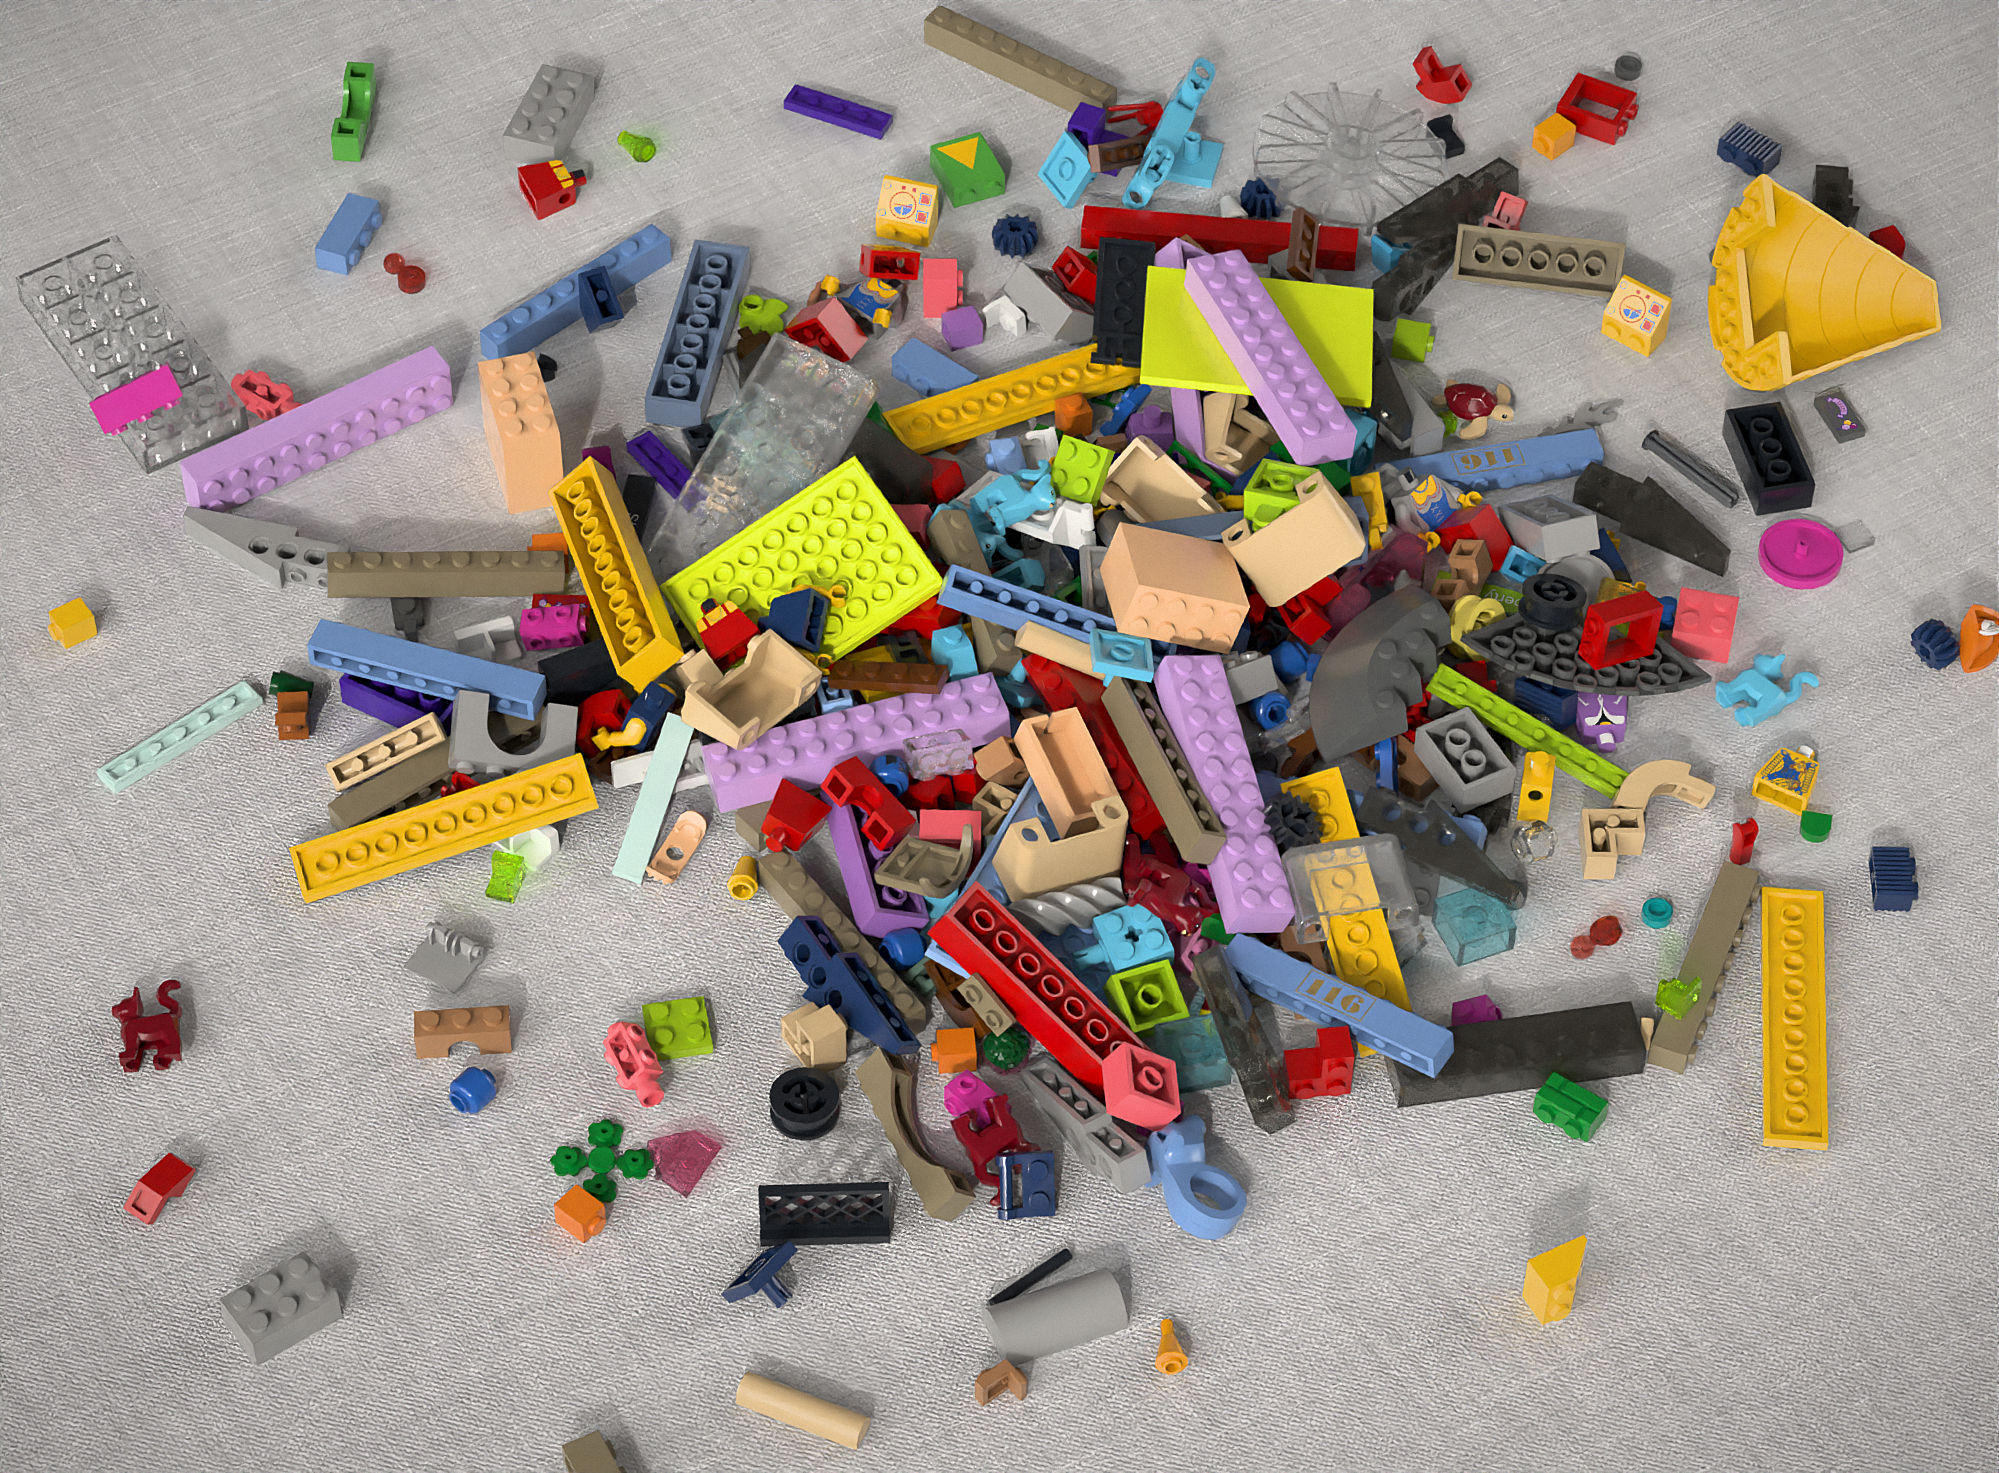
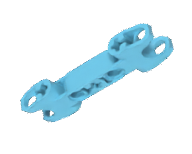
M1203 57L1193 63L1185 78L1174 89L1143 153V158L1124 191L1122 200L1125 207L1143 210L1153 192L1164 182L1184 140V135L1187 133L1196 115L1195 112L1199 103L1208 91L1216 73L1214 64ZM1196 67L1204 68L1208 72V77H1200L1196 73ZM1130 192L1139 193L1143 199L1142 203L1134 202L1130 198Z

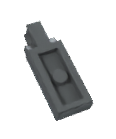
M420 597L390 598L395 629L397 631L404 630L407 641L418 643L416 628L423 627L424 625Z

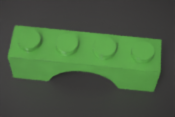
M347 62L343 79L341 117L334 119L331 133L334 160L361 162L377 88L374 63Z

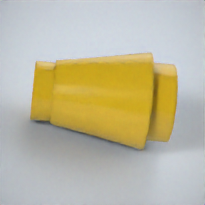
M751 856L739 858L728 880L729 892L735 899L748 900L758 890L757 863Z

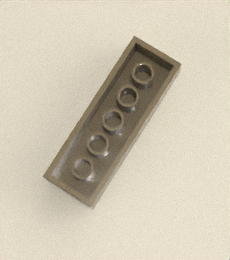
M1459 224L1452 279L1612 298L1621 280L1626 243Z

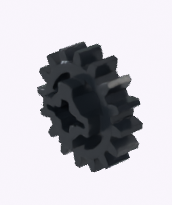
M1280 791L1265 803L1266 808L1262 810V813L1267 818L1263 821L1265 824L1270 825L1271 829L1268 832L1276 838V843L1285 844L1287 852L1293 848L1295 855L1300 853L1307 855L1321 844L1320 838L1323 837V833L1319 828L1322 826V823L1315 820L1318 814L1309 808L1310 804L1308 802L1305 804L1301 802L1300 795L1293 798L1290 791H1287L1285 794Z

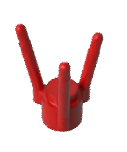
M1154 100L1146 103L1109 106L1108 111L1110 112L1137 110V112L1109 118L1107 122L1111 124L1137 118L1139 124L1145 125L1147 128L1135 136L1147 135L1155 130L1163 114V109L1160 103Z

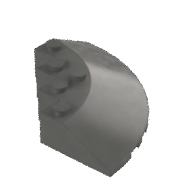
M1412 583L1390 593L1356 615L1342 628L1322 655L1313 675L1309 692V716L1313 737L1324 762L1408 731L1406 707L1423 701L1421 678L1437 672L1435 649L1452 643L1449 615L1437 598L1416 584Z
M1517 613L1461 636L1460 640L1475 652L1515 673L1540 682L1581 692L1620 696L1658 695L1691 689L1709 683L1712 680V676L1658 635L1652 655L1594 670L1578 654L1583 628L1580 625L1564 631L1547 630L1528 623ZM1611 626L1607 642L1627 636L1614 626Z

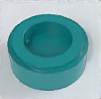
M1651 898L1643 904L1641 918L1651 928H1664L1672 920L1673 908L1665 899Z

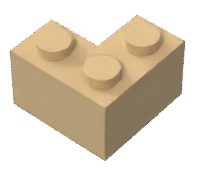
M990 781L973 799V811H982V827L984 829L981 832V856L985 853L984 837L997 833L1019 796Z
M1643 809L1581 810L1578 835L1583 879H1614L1617 855H1642L1645 838Z
M811 1002L781 1017V1036L804 1067L815 1068L828 1073L847 1063L846 1049H848V1043L846 1040V1030H848V1025L844 1017L840 1013L836 1014L829 1004L818 1009L814 1002Z

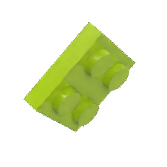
M1063 434L1050 472V484L1055 493L1082 503H1090L1096 507L1115 451Z
M704 996L642 1005L647 1041L651 1049L656 1053L658 1061L713 1053V1043Z

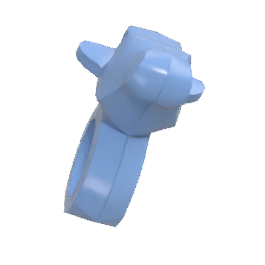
M1188 1115L1179 1123H1169L1162 1130L1152 1132L1145 1141L1143 1148L1146 1151L1152 1179L1151 1182L1145 1184V1187H1154L1162 1182L1167 1207L1173 1220L1186 1232L1198 1238L1216 1240L1231 1233L1246 1206V1195L1239 1182L1229 1173L1215 1166L1205 1164L1206 1155L1203 1136L1206 1132V1125L1201 1117ZM1193 1192L1202 1193L1212 1198L1220 1205L1222 1210L1212 1209L1204 1205L1195 1197Z

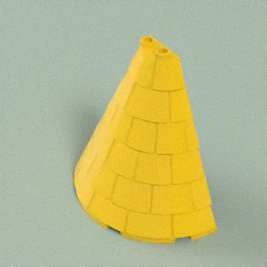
M1761 174L1754 179L1742 192L1746 198L1740 207H1732L1720 232L1711 265L1717 268L1715 285H1708V320L1714 348L1722 351L1724 356L1721 365L1727 374L1739 385L1757 391L1778 390L1797 381L1805 380L1819 373L1833 370L1847 363L1861 360L1877 352L1889 350L1905 342L1914 341L1941 330L1938 292L1935 280L1912 267L1881 245H1877L1852 227L1847 228L1794 191L1789 192L1770 179L1768 175Z

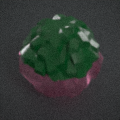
M1011 1026L998 1037L992 1031L983 1040L982 1049L984 1050L985 1063L987 1066H991V1069L998 1075H1015L1028 1064L1029 1056L1032 1054L1031 1041L1026 1033L1019 1031L1017 1028Z

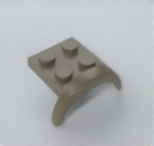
M967 823L962 828L960 850L905 836L874 873L876 883L931 898L942 899L948 897L962 883L970 867L973 853V830L971 824Z

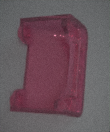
M1411 533L1399 534L1343 586L1341 592L1322 608L1332 628L1320 638L1331 643L1343 627L1369 606L1371 594L1365 587L1360 585L1361 582H1369L1371 586L1381 585L1383 580L1391 581L1402 570H1407L1410 578L1420 580L1423 583L1428 542Z

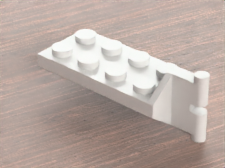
M990 470L955 500L971 508L969 499L993 483L999 476L1004 475ZM1022 481L1020 482L1026 491H1030L1034 486ZM1056 494L1057 505L1054 509L1048 511L1037 510L1024 521L1008 526L1011 529L1053 544L1066 545L1079 549L1082 545L1097 546L1096 535L1092 531L1095 528L1092 504L1082 503ZM989 507V509L986 510V514L983 515L986 516L990 521L994 522L993 518L989 514V510L992 507Z

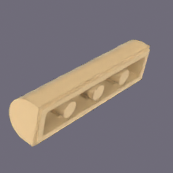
M1030 620L1018 629L1015 646L1100 680H1103L1106 674L1092 671L1090 644Z
M431 712L325 764V767L336 791L341 792L447 740V735L438 716Z
M750 1371L744 1374L737 1390V1405L854 1450L858 1449L870 1426V1417Z

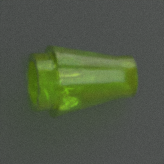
M627 130L622 131L618 135L617 143L635 161L649 162L654 157L656 146L651 138L630 133Z

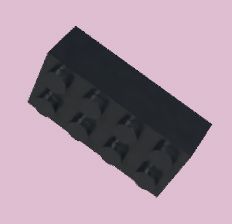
M1781 402L1727 409L1725 411L1722 435L1756 516L1811 507L1816 483Z

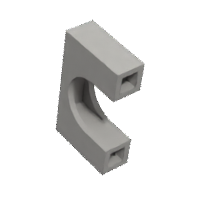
M459 690L453 700L448 768H454L459 773L471 774L475 771L486 773L488 777L501 778L575 754L578 707L548 703L542 712L538 749L526 755H511L500 750L492 742L488 734L489 694Z

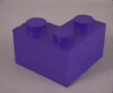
M1080 102L1068 121V132H1072L1088 153V145L1129 138L1128 136L1105 129L1106 109ZM1122 168L1101 173L1117 177Z

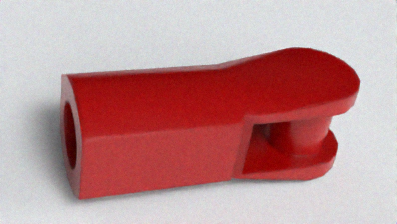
M1752 817L1748 818L1746 823L1740 824L1737 822L1732 825V842L1729 858L1734 864L1740 866L1750 862L1754 842L1759 832L1758 825Z

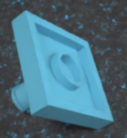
M1067 131L1063 132L1037 173L1062 206L1069 209L1073 208L1088 183L1095 181L1092 177H1097V173H1091L1088 151L1072 132Z
M1187 132L1165 180L1212 188L1223 154L1224 144L1201 140V136L1197 132Z
M1097 628L1091 629L1089 643L1092 671L1106 674L1103 678V685L1105 687H1108L1114 676L1151 683L1154 675L1150 639Z
M1022 653L1023 656L1008 676H994L1004 701L1020 709L1044 704L1028 679L1025 678L1026 674L1020 662L1029 656L1025 653Z

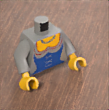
M825 275L820 288L826 289L827 294L831 297L837 296V300L843 304L845 310L861 327L864 333L878 340L888 328H898L900 326L903 315L900 293L904 290V287L898 279H891L886 284L877 278H866L860 282L843 284L835 276Z
M1411 467L1403 468L1397 472L1396 477L1402 488L1391 498L1395 510L1396 527L1405 534L1408 541H1419L1418 547L1423 553H1428L1432 547L1436 548L1438 546L1440 537L1434 531L1459 508L1458 502H1461L1462 508L1465 509L1480 505L1482 501V496L1479 493L1469 492L1466 496L1463 494V490L1431 473L1415 476Z

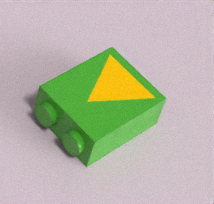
M981 132L930 146V167L954 208L1005 194V173Z

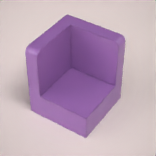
M972 305L941 313V333L951 352L983 342V323Z

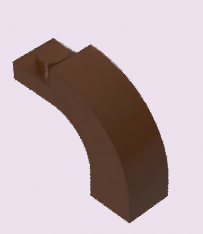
M1311 724L1299 731L1288 742L1287 745L1293 756L1288 757L1284 761L1280 776L1286 780L1290 776L1304 777L1313 765L1322 758L1313 737ZM1375 744L1347 755L1369 765L1375 757Z
M933 959L925 962L923 966L938 991L935 993V996L959 1028L974 1027L975 1038H981L992 1032L957 989L967 979Z

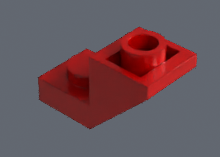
M1248 579L1245 593L1250 608L1247 617L1251 634H1253L1266 622L1270 606L1266 604Z
M168 1153L138 1180L123 1208L145 1224L154 1225L168 1198L182 1196L196 1169L175 1154Z

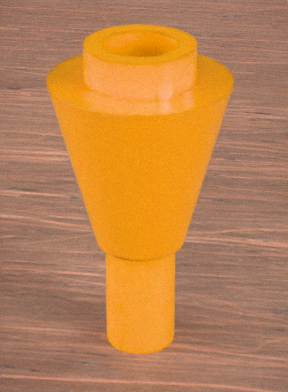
M1164 1319L1160 1322L1162 1337L1159 1343L1155 1366L1162 1373L1176 1374L1187 1367L1188 1359L1175 1336L1173 1321Z

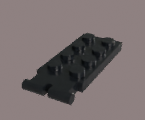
M1109 237L1099 238L1092 340L1097 341V351L1091 352L1090 363L1115 366L1116 358H1122V367L1141 368L1148 266H1154L1155 242Z

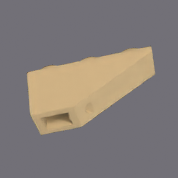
M691 649L675 664L670 666L671 671L665 674L667 679L685 691L695 681L699 683L705 680L709 685H716L724 678V675L705 649L697 653L694 649Z

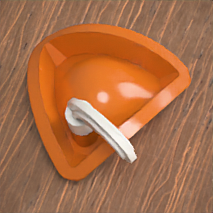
M1973 604L1961 623L1959 656L1965 673L1977 672L1988 667L1999 654V613L1982 605Z

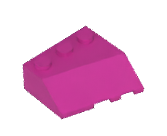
M168 361L159 365V369L145 372L132 379L130 383H124L90 400L89 405L104 434L111 432L115 436L129 429L127 423L135 419L141 423L155 416L152 411L163 406L164 410H168L180 404L178 398L183 396V391Z

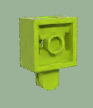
M1263 458L1244 489V518L1253 521V532L1258 531L1299 505L1300 500L1295 486L1318 472L1319 469ZM1318 484L1311 485L1307 489L1306 494L1313 492Z

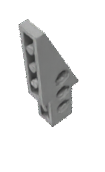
M187 506L184 512L188 535L279 589L283 588L285 581L327 589V552H350L349 546L299 537L298 527Z
M1046 1057L1020 1070L1022 1081L1094 1176L1101 1173L1123 1194L1135 1191L1152 1181L1145 1149L1113 1123L1111 1115L1106 1113V1107L1049 1058Z

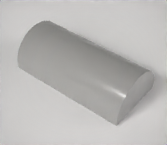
M1103 1268L983 1308L982 1318L1002 1361L1006 1359L1013 1367L1128 1328V1316L1124 1299L1115 1277L1108 1268Z

